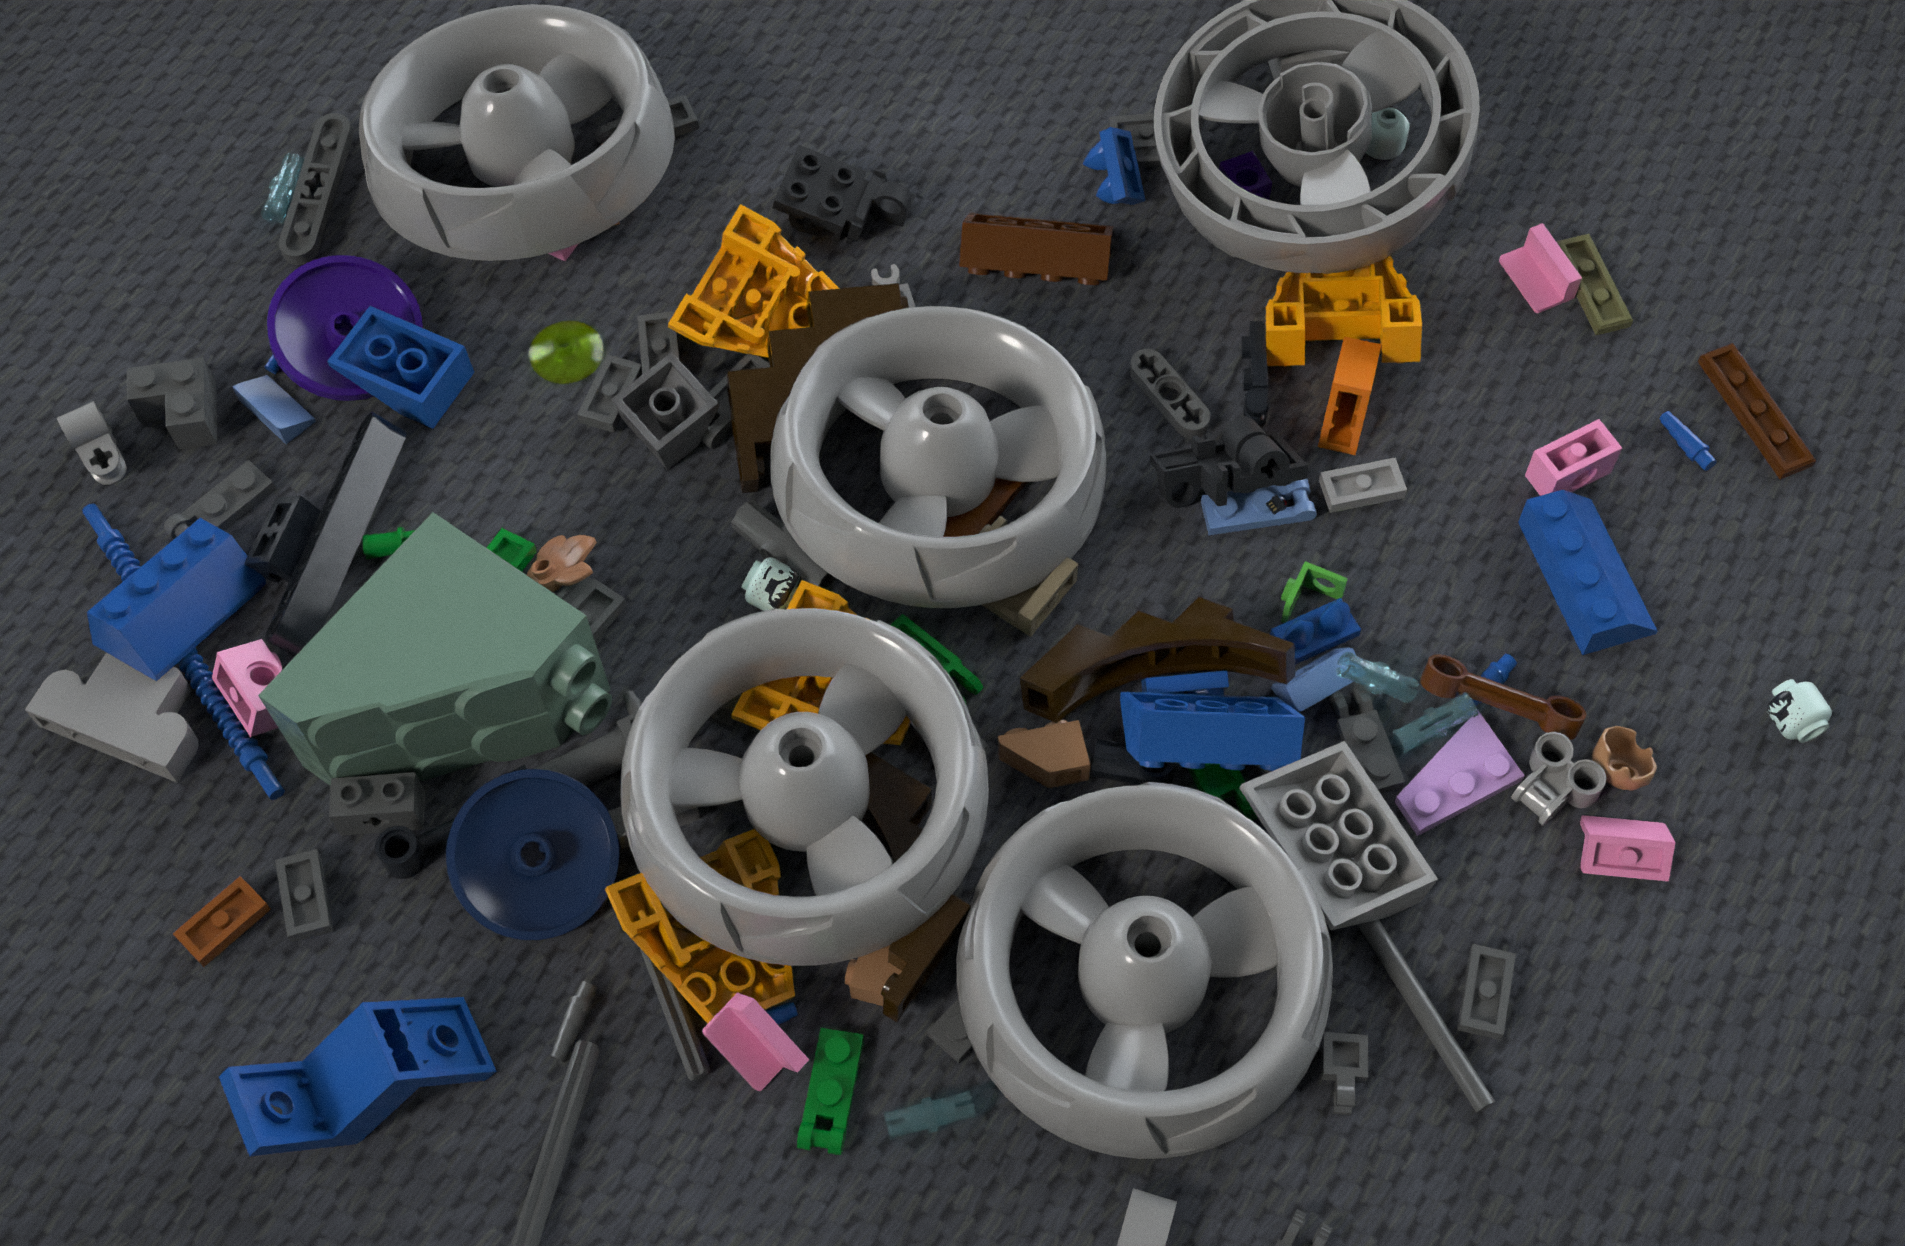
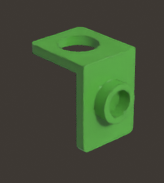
M1305 561L1297 579L1289 578L1284 588L1281 600L1286 601L1281 622H1288L1304 586L1332 598L1342 599L1348 579ZM1316 578L1330 581L1335 585V588L1320 584Z

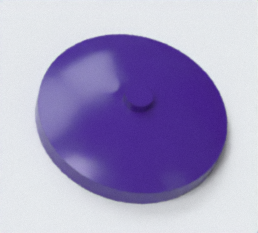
M336 255L310 261L289 274L279 285L272 297L267 315V331L273 356L283 372L293 382L317 396L340 401H355L374 397L331 368L327 361L369 306L423 328L422 316L415 296L398 275L372 260L356 256Z

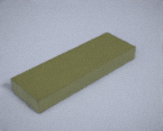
M1590 234L1556 241L1582 277L1576 296L1595 335L1631 327L1633 319Z

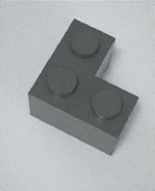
M204 357L127 368V401L140 423L166 420V428L179 450L217 444L216 380Z

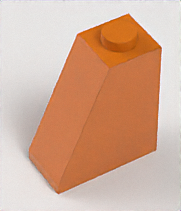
M1344 336L1318 447L1356 455L1381 344Z

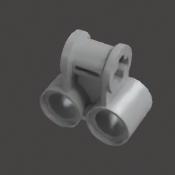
M94 401L57 417L58 423L70 445L77 451L84 466L98 483L102 485L115 484L125 476L127 466L117 447L118 441L113 436L111 427ZM108 458L109 466L102 469L101 461Z
M1549 732L1540 736L1529 761L1533 772L1517 787L1511 796L1513 801H1521L1539 817L1538 822L1542 826H1545L1563 808L1566 802L1577 808L1592 806L1597 801L1606 784V774L1600 764L1587 759L1579 760L1575 763L1571 761L1574 750L1572 742L1568 737L1557 732ZM1549 751L1555 753L1560 758V762L1546 760L1542 752ZM1585 779L1592 785L1593 789L1583 790L1575 784L1574 780Z

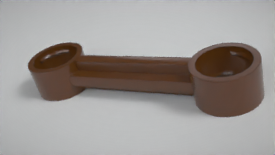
M1435 654L1430 656L1420 678L1423 688L1433 695L1442 698H1455L1458 695H1462L1536 721L1544 732L1561 733L1568 737L1569 740L1577 737L1587 715L1585 709L1572 699L1563 696H1551L1546 700L1469 673L1460 661L1447 655Z

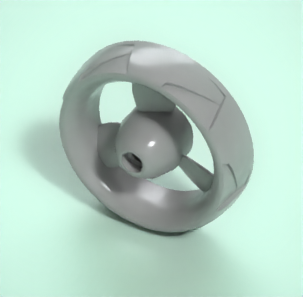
M1243 0L1221 12L1196 31L1171 61L1158 90L1154 109V132L1157 153L1182 212L1197 231L1218 249L1232 257L1285 272L1324 274L1344 272L1386 259L1393 252L1399 250L1421 234L1440 214L1448 200L1455 198L1467 175L1477 142L1480 112L1479 90L1471 62L1461 44L1439 20L1408 0ZM1316 50L1351 52L1341 66L1319 61L1298 64L1280 73V76L1267 87L1263 94L1248 87L1232 83L1248 70L1281 56ZM1418 89L1431 111L1432 121L1428 135L1416 156L1399 174L1384 185L1371 191L1368 177L1359 162L1371 141L1372 113L1403 101ZM1204 121L1240 124L1259 123L1262 149L1269 161L1285 180L1301 187L1300 205H1290L1261 198L1237 186L1215 166L1203 145L1201 132Z
M513 5L488 9L457 18L427 32L402 49L376 76L363 100L359 119V138L366 182L373 203L381 217L402 237L420 247L450 257L469 260H514L539 256L571 247L609 229L634 211L652 193L669 165L675 140L674 122L662 86L646 55L630 34L618 25L600 16L569 7L554 5ZM463 98L460 125L432 122L444 110ZM612 98L624 112L618 127L593 153L571 165V158L575 148L571 125L593 115ZM462 145L472 173L482 182L495 187H457L425 178L411 168L414 150Z
M926 306L890 311L865 318L832 335L818 346L814 355L809 359L797 377L790 396L786 399L777 415L771 443V483L773 496L787 530L799 547L826 572L859 591L886 601L927 608H959L991 603L1017 595L1044 581L1067 557L1071 559L1091 533L1099 515L1106 480L1105 436L1100 414L1090 388L1083 384L1074 368L1053 346L1038 335L1027 330L1026 327L1000 316L968 308ZM917 379L959 380L995 391L1010 399L1021 408L989 421L983 407L974 398L961 391L948 387H934L918 391L905 398L893 384ZM846 409L862 420L884 431L881 438L880 477L886 492L895 501V504L879 523L867 518L846 503L830 485L820 467L819 454L823 441L831 426ZM1057 477L1052 489L1043 500L1017 520L984 533L943 537L947 517L966 513L979 506L992 491L996 478L1009 481L1038 482Z
M816 608L769 609L730 621L708 632L702 641L694 645L672 665L655 689L645 698L636 713L626 740L622 760L621 809L628 843L638 870L644 875L662 906L679 923L716 947L744 958L789 966L822 965L861 957L887 947L914 931L946 903L971 867L980 846L988 807V766L978 732L956 684L939 661L916 640L881 620L875 622L841 611ZM797 676L833 678L824 693L818 714L813 712H794L774 719L758 733L746 750L743 759L722 752L688 748L699 728L714 712L737 695L766 682ZM905 716H907L915 725L928 747L935 767L937 786L932 810L923 831L908 851L893 864L884 845L861 822L866 813L870 796L869 773L865 755L883 744L897 730ZM743 800L748 820L764 839L787 850L807 852L809 875L816 896L789 897L767 894L739 885L720 875L709 867L689 845L676 819L675 806L703 807Z
M1146 782L1138 786L1103 789L1044 809L1021 826L1000 847L986 866L976 886L975 894L970 904L971 908L963 923L959 937L956 966L960 1012L971 1045L988 1076L1011 1103L1042 1128L1073 1144L1113 1156L1159 1159L1191 1155L1231 1141L1260 1124L1291 1095L1306 1074L1319 1048L1331 1002L1333 964L1331 940L1326 919L1317 895L1303 869L1297 870L1287 854L1271 836L1253 821L1242 815L1237 809L1218 797L1174 784ZM1136 849L1156 850L1194 860L1224 877L1237 890L1214 900L1194 917H1191L1175 903L1155 896L1132 897L1109 907L1088 880L1071 867L1094 856L1109 852ZM1024 914L1047 930L1081 944L1078 963L1079 988L1091 1012L1105 1024L1090 1055L1085 1076L1062 1063L1039 1042L1025 1022L1017 1005L1011 984L1009 959L1014 935ZM1276 966L1277 997L1274 1012L1264 1033L1250 1051L1231 1068L1208 1081L1183 1089L1165 1091L1169 1072V1055L1165 1034L1184 1025L1196 1013L1204 999L1209 978L1242 977L1257 974Z

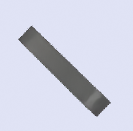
M1141 349L1134 353L1130 363L1131 378L1181 436L1192 439V436L1195 435L1200 438L1206 434L1210 423L1209 409L1166 359L1153 349ZM1144 363L1146 366L1154 365L1153 374L1147 368L1140 370L1141 364ZM1164 388H1173L1179 392L1180 396L1175 400L1169 401L1163 399L1159 392ZM1186 413L1192 419L1199 417V424L1196 425L1193 421L1186 423Z

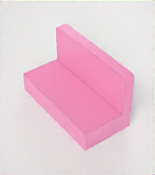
M1543 223L1529 229L1523 247L1503 254L1499 258L1500 264L1535 313H1540L1575 298L1582 277Z
M1581 816L1580 825L1585 834L1581 857V870L1583 873L1669 882L1675 841L1666 824Z
M736 993L702 1030L706 1038L757 1091H762L783 1067L798 1073L809 1061L807 1056L754 998L740 993Z

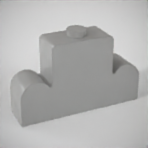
M106 652L86 684L73 671H56L44 680L25 709L39 727L177 783L198 749L197 736L184 717L178 714V711L191 692V686L180 670L172 667L159 680L155 681Z

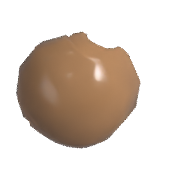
M1613 726L1604 729L1593 750L1592 761L1600 764L1604 769L1606 782L1618 789L1633 791L1650 784L1657 770V765L1652 757V748L1642 749L1637 745L1636 731L1630 728Z

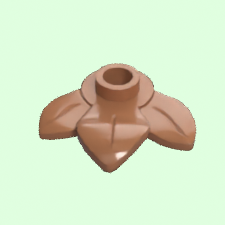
M563 535L552 538L539 550L537 560L528 570L527 576L551 592L558 590L562 585L570 586L582 581L593 573L590 566L583 561L597 543L595 538L586 535H577L568 539Z

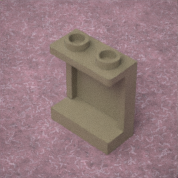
M999 516L992 526L987 524L980 533L1007 525V520ZM1067 557L1038 585L1017 595L982 604V606L1031 637L1076 583L1078 563Z

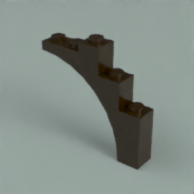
M1198 597L1172 623L1138 610L1111 637L1077 624L1020 677L1023 709L1058 723L1076 707L1104 691L1138 679L1185 671H1228L1259 676L1287 685L1295 677V644L1234 622L1233 609Z

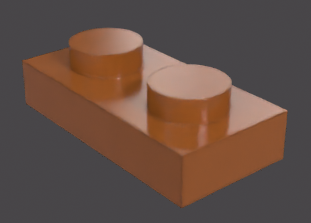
M239 876L178 928L173 935L205 967L269 912L271 908Z

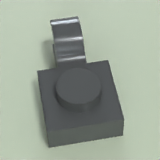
M1324 1032L1321 1048V1080L1335 1081L1333 1114L1351 1115L1352 1107H1355V1083H1366L1368 1079V1035Z

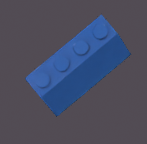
M1564 489L1527 499L1518 523L1582 655L1657 634L1658 631L1592 500Z
M199 518L87 611L92 644L157 681L259 592L266 584V579L253 568H249L244 564L247 555L232 535Z
M1121 692L1120 694L1126 749L1142 766L1161 768L1164 767L1165 762H1179V765L1185 768L1202 769L1205 767V763L1220 764V767L1229 770H1243L1246 764L1260 765L1261 769L1274 771L1301 758L1305 717L1278 697Z

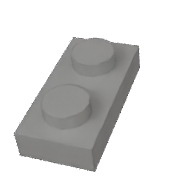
M1396 458L1321 472L1319 477V483L1330 513L1405 498L1407 492Z

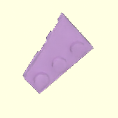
M1477 710L1399 793L1395 799V804L1418 836L1518 784L1525 775Z

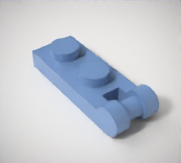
M1308 480L1294 481L1286 486L1273 485L1258 488L1251 493H1234L1229 491L1227 492V505L1217 506L1208 495H1202L1201 505L1208 534L1215 535L1313 520L1317 516L1314 503L1309 501L1308 498L1311 492ZM1276 494L1279 498L1283 497L1285 500L1293 499V506L1286 507L1285 510L1279 511L1275 515L1266 506V503Z

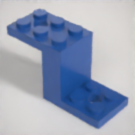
M464 997L362 1002L303 1061L228 1067L219 1076L249 1156L357 1144L419 1087L485 1081L497 1071ZM440 1041L446 1042L447 1046L443 1045ZM271 1104L275 1107L281 1108L283 1115L276 1112L272 1108Z

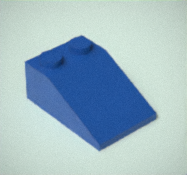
M369 306L327 361L331 368L399 414L432 429L474 374L465 346L372 306Z

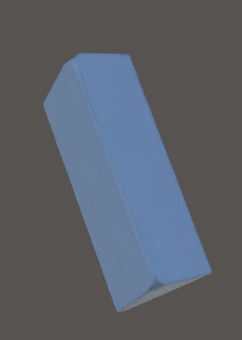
M268 375L233 386L239 401L286 445L316 422L312 415Z
M1335 648L1296 670L1295 677L1287 685L1275 682L1270 688L1293 709L1303 711L1364 675V670L1353 648Z

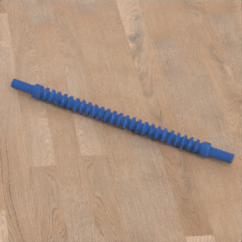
M88 504L83 508V514L98 535L97 544L106 553L107 559L111 560V565L116 568V573L121 576L123 582L141 567L140 562L135 558L134 553L129 550V545L125 543V539L119 530L112 529L96 504ZM195 647L177 663L179 664L180 671L185 673V678L190 681V686L196 689V695L201 698V703L207 706L206 710L209 714H212V720L218 723V729L224 731L223 737L229 740L231 748H235L234 754L240 757L239 761L244 769L249 772L252 771L270 800L280 798L285 790L267 765V754L262 747L258 746V741L250 737L212 679L213 673L208 671V665L203 663V657L198 655V650Z

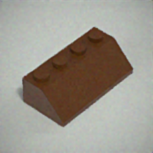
M969 213L962 223L959 267H967L968 273L976 275H989L990 270L1004 271L1005 277L1026 278V273L1041 274V280L1061 282L1064 276L1078 278L1077 283L1099 285L1100 280H1107L1114 226Z

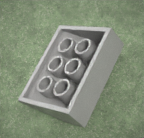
M1345 741L1245 782L1239 788L1271 838L1283 849L1297 870L1303 869L1317 895L1326 923L1331 930L1387 918L1416 905L1423 900L1438 880Z

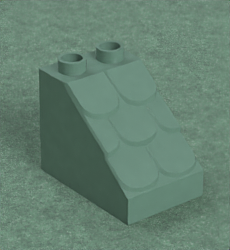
M434 512L258 695L302 766L330 786L332 778L415 772L417 777L424 781L490 760L507 762L560 747L574 730L581 735L590 734L602 723L612 704V696L608 693L610 686L587 616Z

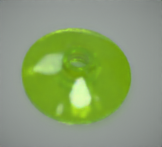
M560 321L545 327L535 336L529 349V359L534 371L543 379L558 384H569L585 379L598 368L604 355L603 342L598 332L591 326L578 321ZM570 343L567 347H559L562 344Z

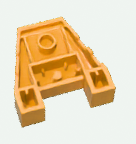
M1390 255L1386 259L1368 266L1331 274L1286 272L1283 278L1280 277L1276 285V293L1273 299H1269L1266 305L1267 366L1287 367L1305 365V341L1343 340L1344 336L1354 339H1380L1382 363L1420 362L1422 340L1420 301L1416 295H1411L1407 289V281L1402 273L1398 274L1396 272Z

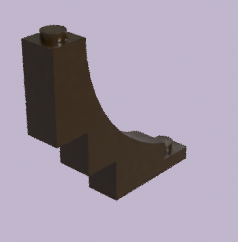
M899 283L809 291L806 304L809 327L768 332L766 347L769 367L728 371L726 387L742 493L757 492L759 478H765L762 454H771V443L777 415L786 399L790 396L793 385L801 370L814 355L818 346L835 333L865 318L909 308L907 296H901Z
M870 752L865 755L869 773L870 796L862 821L884 845L894 864L908 851L923 831L918 825L931 809L932 789ZM952 894L946 903L926 922L908 935L890 944L888 963L897 967L902 972L900 975L894 972L882 988L883 1014L896 1023L900 1020L959 938L971 905Z

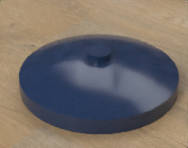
M541 769L510 772L494 778L475 791L455 817L450 829L446 849V865L450 884L457 899L467 913L485 928L502 936L519 940L553 938L582 925L592 917L606 900L608 895L605 888L614 884L619 863V844L616 829L610 814L599 798L577 780L558 772Z

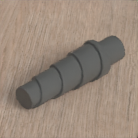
M581 981L576 995L570 997V1003L563 1016L564 1019L559 1028V1034L553 1045L551 1058L561 1062L565 1061L570 1048L573 1047L577 1035L581 1032L584 1022L592 1010L593 1004L591 1002L597 990L596 986Z

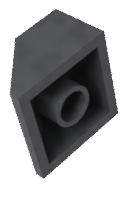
M672 352L611 399L624 422L667 470L698 447L720 407L718 402Z

